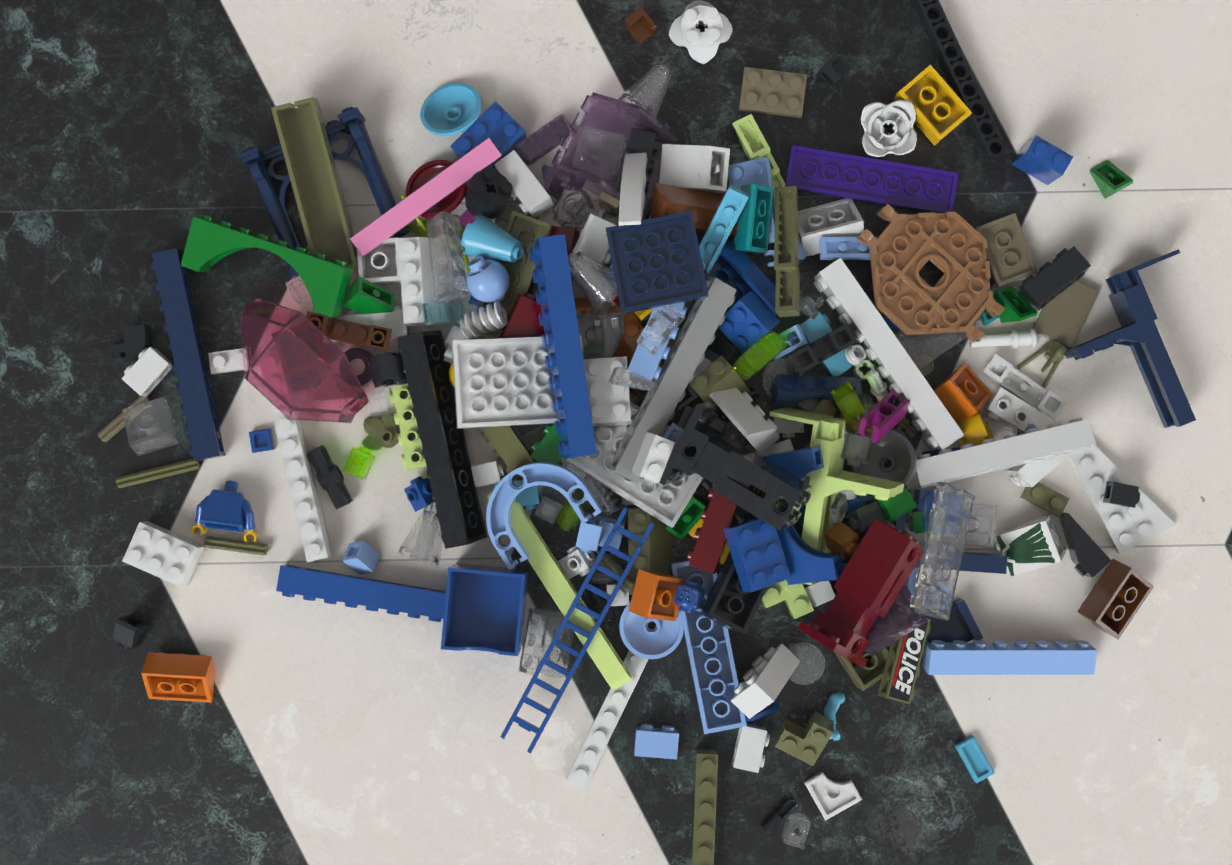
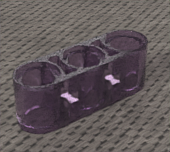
M561 114L518 143L514 150L525 165L530 166L571 138L576 131L565 115Z

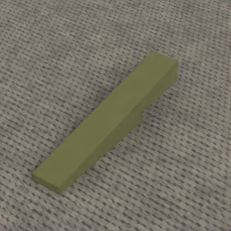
M797 186L775 188V312L779 317L800 316Z

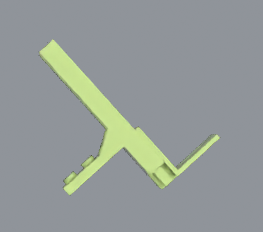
M787 407L770 411L769 416L813 424L810 447L820 446L824 468L812 471L806 475L810 477L809 485L812 488L809 493L812 495L806 504L802 539L814 549L831 554V550L826 545L824 532L835 525L840 491L846 489L853 490L854 494L860 496L871 494L875 495L874 498L878 500H888V498L895 497V495L903 492L904 483L843 470L847 436H844L846 424L844 419ZM816 582L803 583V584H807V585H811V586H812V585L816 584Z

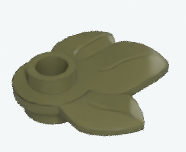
M385 411L380 419L368 417L364 420V429L368 434L362 442L364 447L377 451L382 447L392 448L399 442L394 416L391 413ZM390 434V439L386 441V435Z

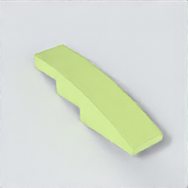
M752 114L733 122L732 125L749 161L763 157L769 158L775 201V188L785 187V182L780 175L779 167L770 153V147Z

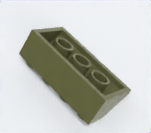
M512 426L481 427L483 430L480 433L487 444L489 442L492 443L495 448L492 450L499 461L503 459L507 467L504 469L508 474L520 466L536 462L531 457L532 454L523 441H520ZM519 474L514 475L517 480L522 477Z
M628 508V531L642 538L650 521L654 523L651 532L629 570V575L635 581L639 569L671 575V535L665 529L666 524L641 508ZM628 537V555L632 557L639 543Z

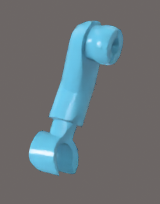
M841 692L830 695L823 711L825 717L834 721L833 734L830 737L834 741L840 740V734L835 725L837 724L835 714L840 704L845 701V696Z

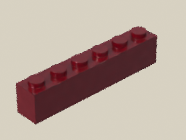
M730 442V444L736 447L737 449L744 447L742 445ZM711 487L708 499L711 501L709 507H705L702 512L701 519L704 521L702 527H698L694 540H697L695 548L690 549L687 560L690 561L689 566L716 574L727 541L723 529L732 526L738 505L713 491Z

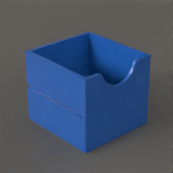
M459 563L450 566L447 575L441 649L454 651L479 650L494 652L500 655L518 656L523 644L529 570L514 568L509 570L503 567Z

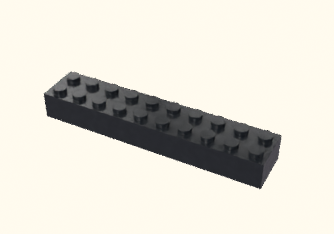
M441 330L425 331L398 337V349L403 359V371L407 377L408 393L412 399L413 414L416 417L418 426L417 433L421 439L422 455L426 461L427 477L431 483L432 498L435 501L437 510L436 517L440 523L441 539L445 549L468 545L487 538L463 428L457 429L455 390L449 377V363L444 361L446 350Z

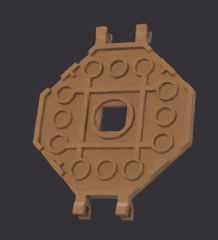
M889 204L882 207L877 215L890 222L882 233L876 238L866 229L856 238L870 249L875 307L906 335L965 332L971 342L979 341L985 333L973 324L986 309L988 314L994 318L1005 309L993 299V293L990 291L989 279L991 274L986 249L988 248L987 239L956 212L906 215L897 214ZM928 260L944 273L933 287L919 276V271Z

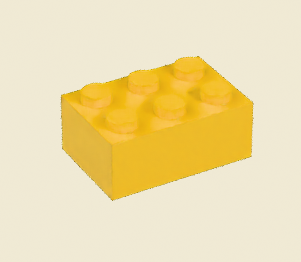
M931 64L903 87L893 98L895 101L905 100L913 104L916 112L914 123L934 146L972 114Z

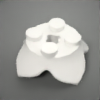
M697 0L688 4L684 13L672 23L669 37L674 44L685 46L693 60L705 64L715 56L719 44L726 42L730 38L733 28L728 18L718 12L713 5ZM703 25L706 28L704 32H700V29H696V27Z
M897 100L888 105L874 102L863 108L861 115V124L864 128L862 144L868 155L882 157L889 153L904 155L914 150L917 142V135L913 129L916 112L911 102ZM891 123L894 126L892 128L894 133L884 134L885 129L883 126Z

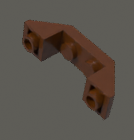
M307 311L303 333L388 351L392 329L340 320Z

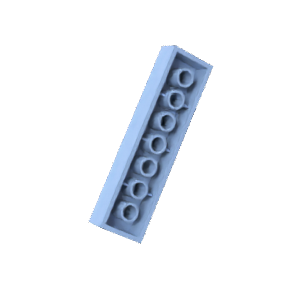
M688 560L670 563L673 576L702 584L701 588L705 590L700 609H693L692 613L680 610L704 734L747 726L744 713L731 702V699L736 694L734 689L739 684L728 628L700 614L716 581L717 572L712 574L689 566L690 561Z

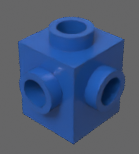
M419 476L411 480V485L404 489L415 512L435 503L432 498V488L428 477L422 479Z

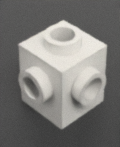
M574 546L566 551L568 554L566 557L558 561L568 579H571L577 574H580L582 577L589 573L590 567L595 562V556L593 552H583L579 547Z

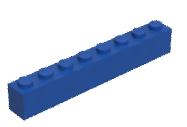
M286 564L280 566L276 591L282 592V596L295 597V594L302 595L304 600L310 601L320 598L324 599V603L336 604L337 601L344 602L346 607L357 608L358 605L366 606V610L378 611L379 608L386 609V613L399 615V612L408 613L407 616L411 618H420V615L428 616V620L441 622V619L444 618L446 591Z

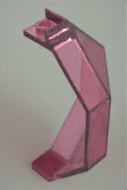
M259 298L242 310L240 327L245 379L288 419L352 423L355 414L370 401L345 353L300 311Z

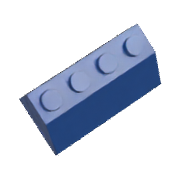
M732 240L722 248L709 273L710 277H716L737 290L734 295L735 300L730 309L752 290L774 315H777L775 312L776 287L744 251L735 250L734 240Z

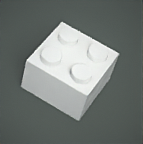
M398 238L387 239L364 257L357 249L359 277L376 285L401 284Z

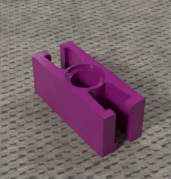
M893 390L890 391L862 417L858 433L865 436L867 429L870 427L874 428L871 441L876 444L906 416L910 401L904 398L900 405L894 407L893 405L895 399L898 398V393Z

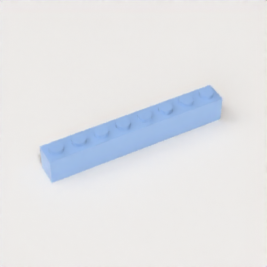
M933 640L932 643H925L924 645L925 654L922 659V668L928 675H1094L1097 650L1089 642L1077 640L1076 643H1068L1063 640H1057L1056 643H1048L1043 640H1037L1035 643H1028L1022 640H1016L1015 643H1007L1002 640H995L994 643H986L981 640H975L973 643H966L961 640L945 643L940 640Z

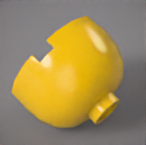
M981 410L961 422L959 428L964 436L959 438L962 446L966 444H973V446L982 445V441L994 438L988 422L981 419L984 416Z

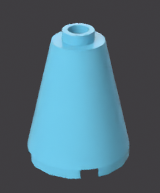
M477 215L473 217L476 219L473 223L467 224L461 241V246L465 247V251H463L465 255L469 257L483 256L484 259L516 262L522 257L524 252L522 243L487 217Z

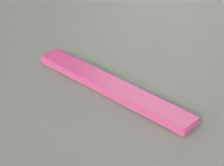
M490 138L486 139L358 232L350 240L364 257L470 180L475 173L484 170L502 156Z

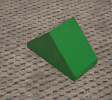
M1109 160L1090 170V174L1105 199L1133 183V179Z
M1013 286L994 292L995 301L1005 308L999 315L1001 323L1022 321L1037 315L1038 312Z
M907 488L903 489V492L895 495V497L878 501L889 523L894 522L918 507Z

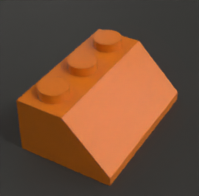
M148 652L141 675L149 699L212 703L215 677L212 656Z

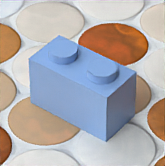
M641 724V727L636 726L634 756L677 759L679 731L675 730L674 726L664 725L662 729L653 728L654 725Z

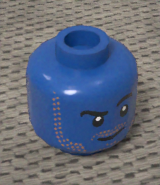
M689 580L678 584L674 602L680 606L679 610L692 613L693 609L698 610L701 608L705 595V590L701 588L702 584Z

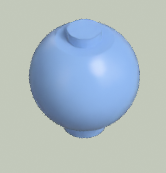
M477 256L468 263L470 270L466 277V284L470 294L481 302L489 303L503 300L510 282L506 268L498 261L492 259L484 260L483 256Z

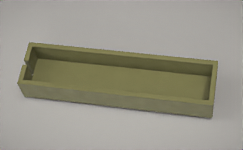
M311 97L295 101L294 104L287 103L271 107L310 253L314 255L315 252L328 255L329 260L341 259L347 261V266L357 268V248L350 240L354 234L318 99Z

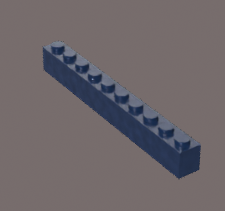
M173 248L152 253L151 267L156 272L157 280H155V287L161 296L159 306L161 312L165 315L164 330L170 339L168 349L170 354H173L174 363H172V369L178 378V383L176 384L177 392L182 397L181 412L183 416H186L187 425H185V431L191 441L189 446L190 455L195 461L225 456L186 267L180 266L183 251Z

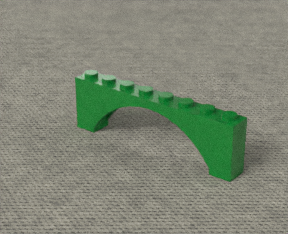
M202 214V217L193 216L180 266L197 272H210L211 267L219 260L236 251L248 248L264 249L284 259L299 274L310 294L313 303L312 311L331 318L341 317L354 270L353 267L347 266V261L336 258L332 261L328 259L326 254L315 252L314 255L308 253V248L302 246L293 248L290 247V242L277 239V242L271 240L269 235L258 233L257 236L252 234L251 229L245 227L236 229L233 228V223L223 220L219 223L215 221V217Z

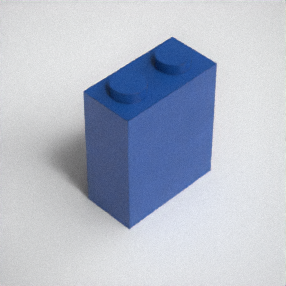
M1035 135L1020 148L1011 165L1049 185L1063 176L1073 156Z

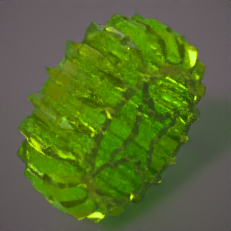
M775 331L768 333L736 360L733 365L734 370L744 381L749 380L785 349L786 344L783 338Z

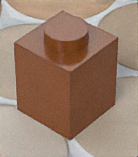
M841 521L824 532L827 548L835 554H841L843 560L853 555L860 544L858 533Z

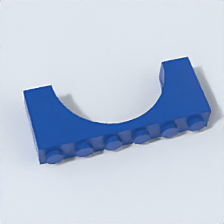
M820 446L772 453L764 456L765 459L800 480L808 473L824 468ZM793 523L789 528L786 527L781 531L776 529L791 578L787 580L788 585L839 579L844 570L841 554H829L814 549L799 536Z

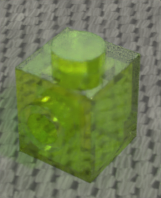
M850 382L830 392L846 421L856 418L865 412Z
M360 445L359 448L352 447L342 471L360 479H366L375 455L370 454L372 450Z

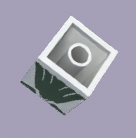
M1051 513L999 532L996 536L997 539H995L997 550L999 552L1002 551L1003 556H1007V571L1010 572L1011 576L1060 562L1066 553Z

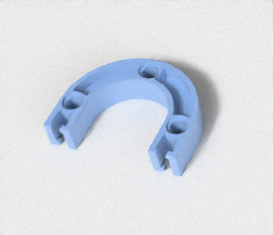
M533 462L520 466L507 474L493 490L486 511L487 529L494 547L509 570L519 563L517 560H512L508 552L511 547H515L522 556L519 559L520 562H523L530 556L511 523L512 504L517 495L524 489L544 485L560 491L567 498L582 523L587 522L591 518L590 514L585 515L580 506L586 500L595 509V512H593L594 516L602 512L603 509L587 484L574 471L556 463ZM519 474L523 477V485L518 486L514 483V475ZM574 489H582L584 497L576 499L573 496ZM505 534L510 537L509 545L501 543V535Z

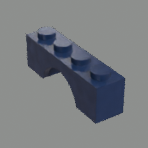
M776 374L771 388L773 407H795L807 399L823 398L831 401L835 409H856L863 395L859 377Z

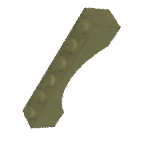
M695 749L694 822L691 865H714L718 752L714 749Z

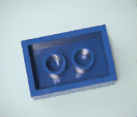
M495 101L450 147L459 158H462L486 139L490 138L502 155L488 166L495 169L494 164L511 153L527 135L526 131Z
M756 517L723 529L742 591L754 592L791 578L776 528Z

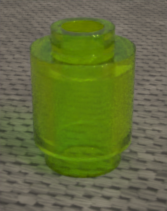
M568 501L567 504H564L556 522L560 523L559 528L570 532L571 529L576 530L580 518Z

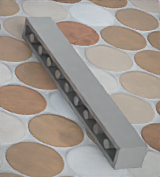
M716 277L707 278L706 285L709 297L695 301L671 347L668 358L664 360L661 366L663 369L659 379H654L608 467L610 470L631 481L637 482L641 478L631 473L646 433L649 432L660 437L664 436L665 427L673 419L678 402H681L685 396L684 390L695 377L694 371L696 367L704 360V352L707 346L713 342L717 327L723 323L727 308L735 300L734 295L737 290Z

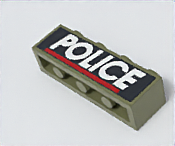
M898 612L878 696L906 704L911 703L915 695V682L920 674V661L925 654L924 645L926 637L931 629L930 619L910 613Z

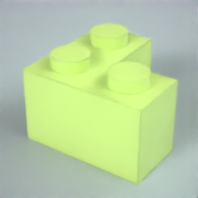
M787 580L768 586L761 600L766 608L785 600L788 610L794 619L814 611L803 584L788 585Z

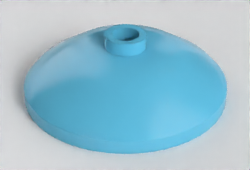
M465 83L444 85L433 91L424 101L420 112L422 124L427 131L437 136L459 134L468 129L478 118L482 108L481 97L474 87Z

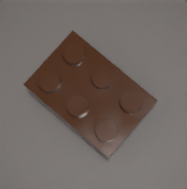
M1112 559L1077 612L1097 628L1119 640L1154 586L1131 567Z

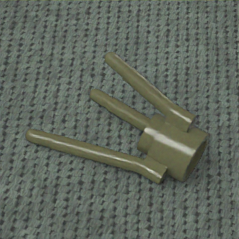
M1053 341L1050 345L1046 343L1039 351L1017 366L1018 369H1021L1045 352L1044 357L1048 361L1041 369V372H1045L1051 363H1054L1042 385L1045 389L1058 365L1064 359L1063 355L1067 352V349L1058 341Z

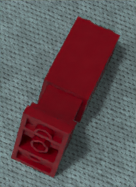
M876 519L873 521L834 585L838 592L826 612L823 613L819 610L810 624L801 621L797 628L831 651L863 668L868 660L862 657V654L870 642L865 636L878 615L882 618L885 617L925 551L919 546L921 542L916 540L911 534L904 530L900 531L886 520L882 523Z

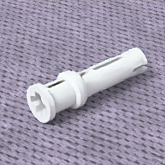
M1034 328L1030 329V331H1017L1014 329L1010 333L984 334L978 342H971L969 345L970 348L1009 345L1011 348H1017L1018 346H1031L1034 348L1037 343V335Z

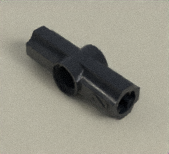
M321 445L308 452L307 455L317 472L316 477L321 487L327 491L336 510L353 502L343 482V474L339 467L333 463L325 446Z

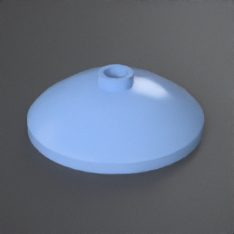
M630 603L626 606L621 615L619 629L622 641L633 654L645 659H658L667 656L677 648L684 632L680 610L678 611L676 621L642 617L629 612ZM649 622H655L656 627L654 629H650L648 627Z

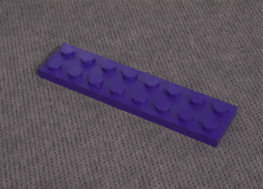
M792 145L785 187L797 186L799 191L883 205L889 204L894 207L930 213L953 212L959 173Z

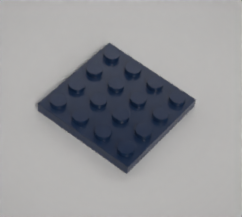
M692 211L642 220L639 225H617L606 228L622 314L709 297Z

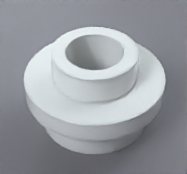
M851 345L846 348L845 356L849 363L859 366L864 362L866 352L860 345Z

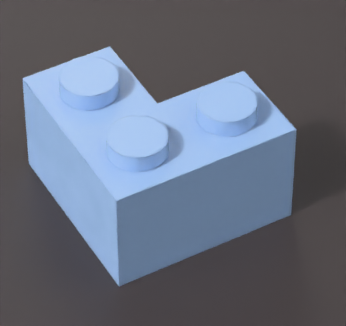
M584 512L586 516L590 514L591 518L585 523L581 522L575 547H579L583 552H597V547H603L617 519L602 515L594 516L593 513ZM622 520L619 526L624 528L625 521ZM616 531L609 545L619 550L622 534Z

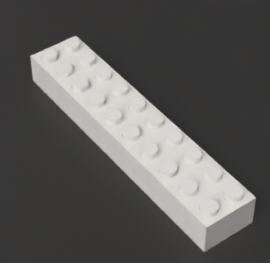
M839 258L820 271L814 277L815 287L820 293L824 292L827 296L826 302L832 310L836 309L840 315L838 317L842 325L848 324L858 341L856 344H860L865 350L866 360L873 362L876 367L875 371L879 373L881 379L884 378L887 382V390L889 392L893 390L898 393V400L900 401L898 405L902 403L904 398L910 401L907 413L912 418L911 424L924 435L923 441L929 449L933 448V450H943L964 436L959 426L843 260Z

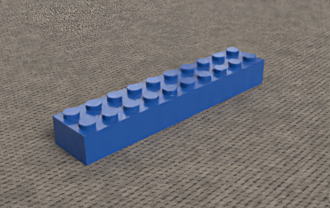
M565 234L538 237L532 248L529 249L530 260L534 261L535 270L532 272L533 281L538 285L536 302L540 304L542 312L539 313V322L541 326H544L545 334H542L543 347H547L548 356H545L546 368L550 369L551 377L548 378L549 389L553 390L554 399L551 400L553 412H556L557 421L554 422L556 434L559 433L560 436L558 452L559 455L563 456V460L597 454Z

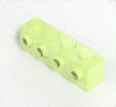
M408 383L392 386L393 391L390 392L392 404L396 405L397 412L394 413L395 424L399 425L401 432L398 433L399 445L403 446L404 454L401 455L403 466H407V470L425 468L427 466L422 455L423 448L417 433L418 426L416 417L413 414L412 399L408 393Z

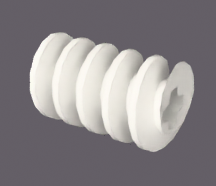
M499 301L494 302V307L492 304H488L486 309L485 307H480L479 312L476 309L472 310L471 314L465 312L464 319L461 318L459 321L461 331L467 339L488 334L490 331H496L497 328L502 329L508 324L506 312Z

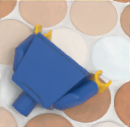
M226 481L224 491L212 490L210 495L206 496L197 505L195 523L197 524L191 528L192 534L197 533V528L201 530L200 537L207 533V528L243 533L245 529L247 533L244 535V541H249L248 534L254 536V542L257 541L258 533L253 530L255 529L253 510L243 494L237 492V482Z

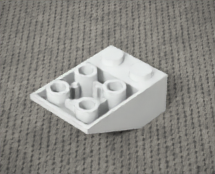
M662 144L659 183L721 194L727 188L730 149L715 146Z

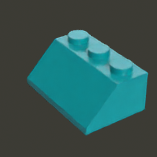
M757 184L741 185V191L748 193L749 198L736 221L735 250L767 253L773 188Z

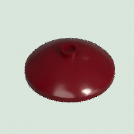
M433 160L416 169L407 182L406 198L451 166L453 162ZM467 182L420 216L439 218L454 211L464 199Z

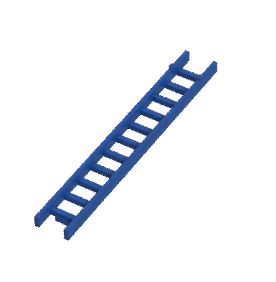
M625 507L621 511L500 736L503 739L505 738L513 722L518 723V726L529 732L536 733L527 750L529 753L534 749L654 526V523L650 521L642 538L620 527L619 525L628 510ZM616 531L639 543L632 557L609 545ZM606 550L628 562L621 576L599 564ZM595 569L618 581L611 595L588 583ZM585 588L608 600L601 614L578 603ZM574 608L597 619L591 633L568 621ZM564 627L587 638L580 652L558 640ZM554 645L577 657L570 671L547 659ZM544 664L567 676L560 690L537 678ZM533 684L557 695L550 709L527 697ZM523 703L546 714L540 727L517 716Z

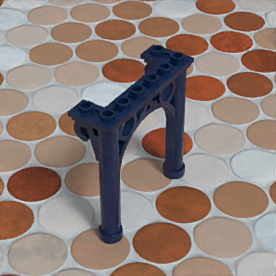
M348 107L343 109L341 114L337 115L340 121L332 120L325 126L330 147L334 141L341 138L348 140V147L342 154L332 151L334 160L353 164L363 172L382 216L397 204L366 130L365 117L358 107ZM272 144L267 147L268 150L263 152L258 147L245 148L242 151L243 153L237 156L239 160L250 168L278 239L290 242V247L293 248L301 246L286 206L287 192L291 185L289 173L287 176L275 173L276 165L285 161L281 144ZM354 145L362 164L349 156L354 149ZM273 178L284 181L280 194L277 191ZM405 226L390 238H400L410 232L408 226ZM289 264L291 278H300L299 274Z

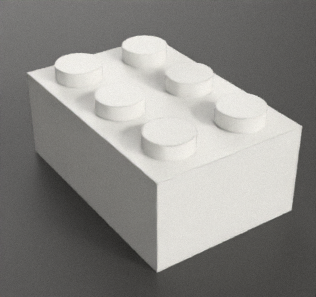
M627 356L583 359L593 427L631 425Z
M149 521L139 522L122 561L179 587H183L189 584L205 547Z
M783 644L776 648L771 647L764 654V657L759 656L752 663L754 668L750 669L743 676L745 681L741 682L734 689L736 694L731 699V702L750 719L775 701L800 663V660Z

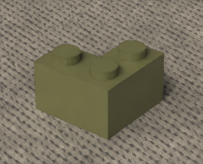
M816 711L812 714L805 728L785 718L776 734L775 747L814 766L833 734L834 721Z

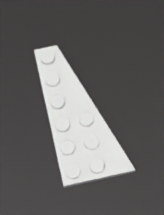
M1096 446L1091 449L1070 453L1067 456L1117 553L1120 554L1176 525L1140 489L1138 491L1140 492V500L1135 508L1103 503L1106 482L1136 485Z

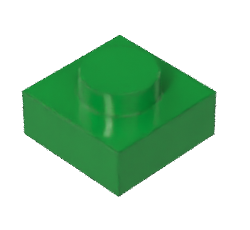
M924 510L912 512L913 516L909 517L910 528L914 529L915 534L926 532Z

